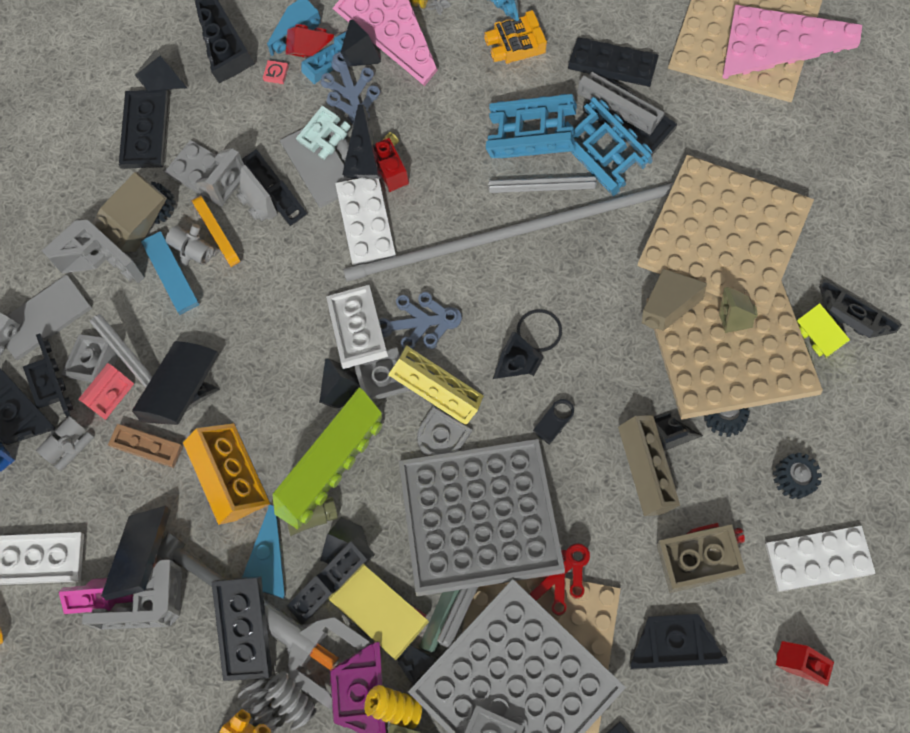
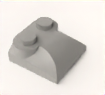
M242 166L240 187L237 188L239 193L236 194L237 198L243 206L247 204L250 207L248 211L255 221L259 219L263 222L266 219H272L277 213L270 195L247 166Z
M79 334L61 375L92 383L106 364L109 363L114 366L119 356L103 337Z
M398 348L387 350L388 357L355 366L360 388L365 391L372 401L410 391L409 388L388 375L400 357Z

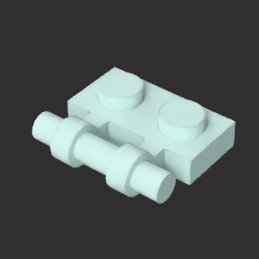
M321 106L297 136L296 140L313 153L319 146L323 148L318 156L325 160L329 154H333L335 146L341 139L344 140L347 136L346 132L351 126L344 121L338 127L337 123L340 121V118L324 106ZM330 132H333L334 135L328 142H326L325 138L329 135Z

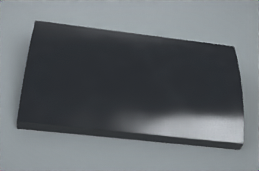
M174 341L133 407L132 412L141 423L178 425L219 353L202 345Z

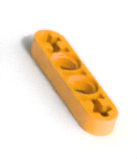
M200 195L191 200L230 267L240 263L238 256L202 196Z

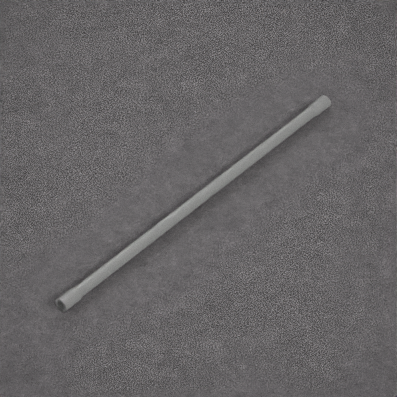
M674 183L380 261L343 269L347 282L381 271L669 195Z

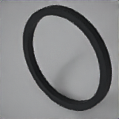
M537 309L529 311L526 314H524L519 320L517 325V334L521 336L520 326L527 316L534 313L548 314L551 317H553L558 324V338L549 347L542 349H534L538 352H545L554 348L559 343L562 336V325L559 319L553 313L547 310Z

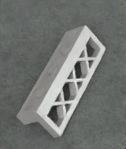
M593 72L588 78L583 76L579 81V95L588 100L592 97H595L597 101L603 100L609 107V112L616 114L621 119L650 135L664 117L665 113Z

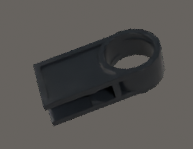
M566 399L554 402L533 429L535 435L550 445L556 436L562 432V429L566 427L567 423L572 420L574 416L573 404ZM565 404L569 406L571 415L568 418L560 419L554 414L555 407Z

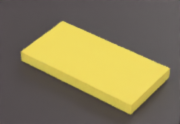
M365 565L329 599L374 641H379L380 647L395 660L398 659L429 623L425 617Z

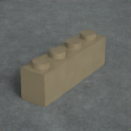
M653 415L634 416L618 426L644 516L663 515L680 506Z

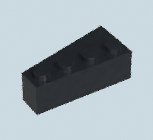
M194 0L203 31V39L207 48V57L211 65V73L217 82L221 83L255 65L219 0Z

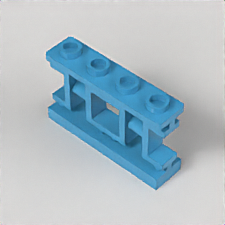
M561 94L551 97L541 96L533 99H518L507 102L499 101L489 104L491 111L489 118L493 124L499 123L498 135H488V141H486V150L491 158H510L575 151L576 143L574 141L575 132L573 127H565V116L576 115L577 104L572 94ZM558 112V118L548 119V113ZM516 116V123H507V117ZM541 119L540 130L523 132V120ZM557 127V133L548 134V128ZM515 131V138L506 139V132Z
M592 97L590 99L591 103L584 106L589 114L585 120L576 128L568 121L565 123V127H573L576 139L586 131L590 137L583 142V145L588 151L585 152L575 141V151L570 152L614 197L620 192L619 189L626 185L621 175L635 162L642 169L646 167L647 163L651 164L653 162L651 157L652 151L645 143L641 145L636 140L638 137L630 128L626 130L622 126L623 121L616 114L612 116L608 112L609 107L603 100L597 101L595 97ZM595 110H596L613 128H611V127L605 122L598 130H596V129L592 126V124H593L597 119H599V117H598L597 113L595 112ZM608 133L618 145L605 157H602L592 146ZM623 139H625L639 153V155L642 158H640L634 152L625 160L620 155V153H622L627 148V145L623 141ZM613 160L618 164V167L612 172V176L616 179L615 182L597 162L604 168Z

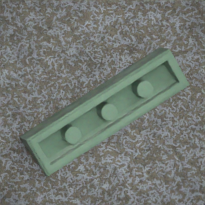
M460 590L442 592L419 644V648L433 654L436 653L440 644L437 641L438 636Z

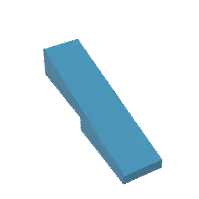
M346 32L335 37L333 45L301 62V72L313 84L320 81L323 74L334 70L331 62L334 54L341 52Z
M161 231L142 240L141 243L179 315L199 306L200 304Z

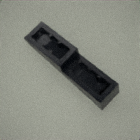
M257 149L242 158L244 165L247 166L270 195L274 208L289 226H292L308 215ZM295 211H299V214L295 218L288 217Z
M360 537L350 541L325 569L317 574L287 605L288 609L301 624H304L372 559L375 553Z

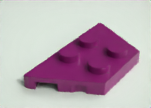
M374 641L330 669L333 722L358 733H386L385 722L381 719H374L372 715L367 716L364 709L366 696L374 686L382 685L380 642Z

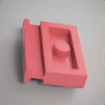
M107 363L78 400L106 420L134 383L115 369L114 366Z

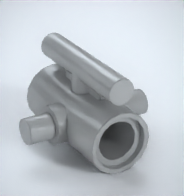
M192 224L190 231L186 228L182 229L179 226H174L166 236V243L180 251L181 258L179 264L182 266H188L189 260L192 259L201 265H205L212 256H216L220 251L214 245L200 238L199 231L201 227L197 224Z
M68 416L56 430L54 429L50 432V436L36 451L52 465L62 457L54 465L61 472L94 437L89 432H86L78 440L86 430Z

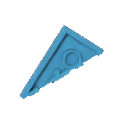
M269 505L242 578L261 576L263 592L284 599L286 595L283 581L278 519L274 514V506Z

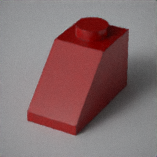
M786 641L781 642L776 656V666L791 674L825 686L829 685L834 665L832 660L807 645Z

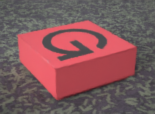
M268 60L263 80L284 84L289 68L288 63Z

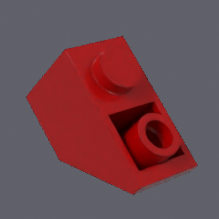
M296 24L295 27L287 30L286 55L302 58L314 56L334 39V34L327 33L326 29L315 28L314 30H309L306 25Z
M390 138L375 143V152L378 155V160H376L378 170L382 173V178L388 191L391 192L408 185L407 171Z

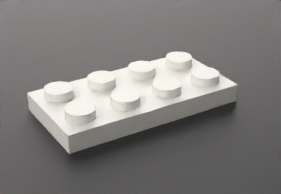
M359 178L335 183L352 265L356 266L395 257L396 254L379 179Z
M370 285L326 296L343 369L388 357Z
M862 526L765 544L777 592L876 574Z
M74 532L0 536V585L81 582L84 534Z

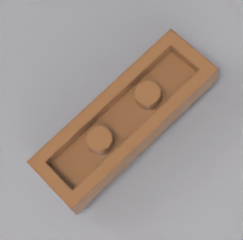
M120 424L116 425L108 443L111 448L171 468L175 467L183 448L181 444Z

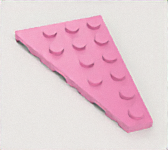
M339 0L332 8L348 23L350 20H354L368 33L373 44L423 86L438 71L409 0Z
M735 5L722 78L728 79L731 75L740 73L745 75L752 71H762L786 62L791 64L798 60H808L832 51L837 53L844 49L858 48L862 25Z

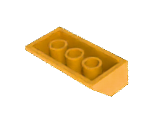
M234 423L196 428L183 442L218 525L237 521L270 505Z

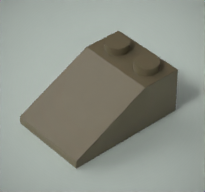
M134 172L100 208L92 224L122 252H135L141 246V241L146 237L167 198L138 172Z
M732 524L659 540L657 544L669 593L699 587L746 573Z

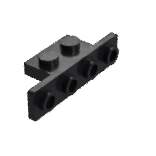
M40 333L36 334L44 359L22 366L36 406L39 409L60 401L66 418L68 416L71 417L70 411L74 409L70 398H65L62 391H65L66 387L62 377L57 378L56 372L59 371L55 358L50 359L49 353L52 352L48 339L43 340Z

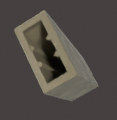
M663 269L643 310L642 324L652 329L664 331L704 299L707 283Z

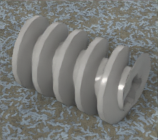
M287 672L277 674L266 684L264 690L269 692L266 694L265 699L268 701L275 698L271 706L276 708L281 705L278 714L288 713L284 721L288 723L294 720L290 726L292 730L305 725L315 715L317 709L314 708V704L308 701V697L305 694H301V689L295 686L294 680L289 679Z
M260 679L241 688L242 691L238 694V698L240 700L247 699L242 703V708L250 709L248 713L251 718H254L250 724L254 727L259 724H265L271 729L272 733L283 727L276 725L282 718L281 716L273 717L272 714L278 708L269 707L274 698L268 701L265 699V695L269 691L264 690L265 688L261 686L267 680Z

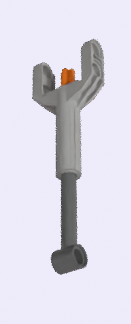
M167 533L161 541L157 556L163 560L177 562L211 587L212 581L226 579L183 548L186 544L172 534ZM264 600L268 633L286 645L288 649L290 679L294 680L296 686L332 710V699L329 692L309 679L300 669L302 667L305 668L311 658L329 670L336 665L339 657L321 646V643L327 636L326 632L328 629L359 650L370 645L371 642L335 617L300 625Z

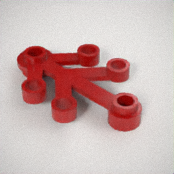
M575 543L569 546L567 550H561L562 558L565 560L563 562L565 573L543 576L547 578L529 594L537 601L555 585L554 602L551 610L556 616H562L566 612L567 606L564 602L565 574L572 568L573 585H571L569 590L570 596L574 599H580L584 595L582 571L583 567L590 560V552L583 544ZM576 552L581 553L582 559L575 560L573 554ZM574 587H579L582 593L580 595L573 594L572 589ZM556 604H562L564 610L562 612L555 611L554 606Z

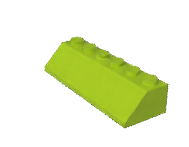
M358 388L273 493L274 514L296 529H299L303 523L306 525L313 516L312 511L317 505L321 506L328 496L327 492L331 487L335 488L339 484L342 473L353 466L357 454L365 451L371 436H376L383 426L381 423L382 413L363 389Z

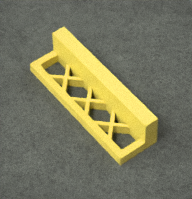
M407 345L388 374L465 425L468 424L478 411L484 396ZM406 355H407L408 357H410L411 359H413L415 362H413V361H411L410 359L406 358Z

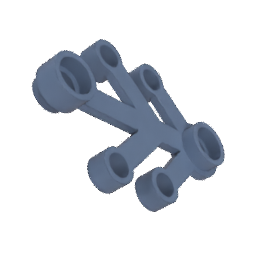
M341 52L333 56L331 65L334 70L340 72L345 87L335 82L334 77L329 73L322 75L320 83L324 88L335 91L328 94L327 104L347 113L350 122L354 125L357 107L360 104L358 97L367 82L372 80L374 73L370 68H363L360 79L354 86L348 66ZM376 86L368 88L366 92L367 97L362 102L368 114L369 107L380 94V90ZM340 95L348 99L351 105L341 101Z
M423 292L418 297L420 306L428 307L437 314L435 316H428L411 304L407 296L400 295L396 299L397 308L405 310L415 318L389 321L386 318H381L379 323L380 325H387L385 329H381L383 337H388L395 330L416 328L409 337L402 339L401 346L403 350L406 342H411L410 348L414 350L415 344L430 326L438 325L432 334H427L424 337L425 347L434 349L438 344V340L447 329H455L460 325L462 321L460 311L453 307L443 308L432 300L428 292ZM424 297L429 298L428 302H422L421 300ZM402 300L407 301L405 305L399 304ZM453 315L454 319L448 320L446 317ZM434 339L435 342L433 344H428L427 340Z

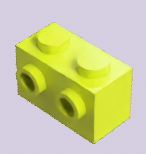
M820 303L797 320L802 337L804 339L807 337L811 339L814 343L811 347L819 357L824 355L825 358H828L850 341Z

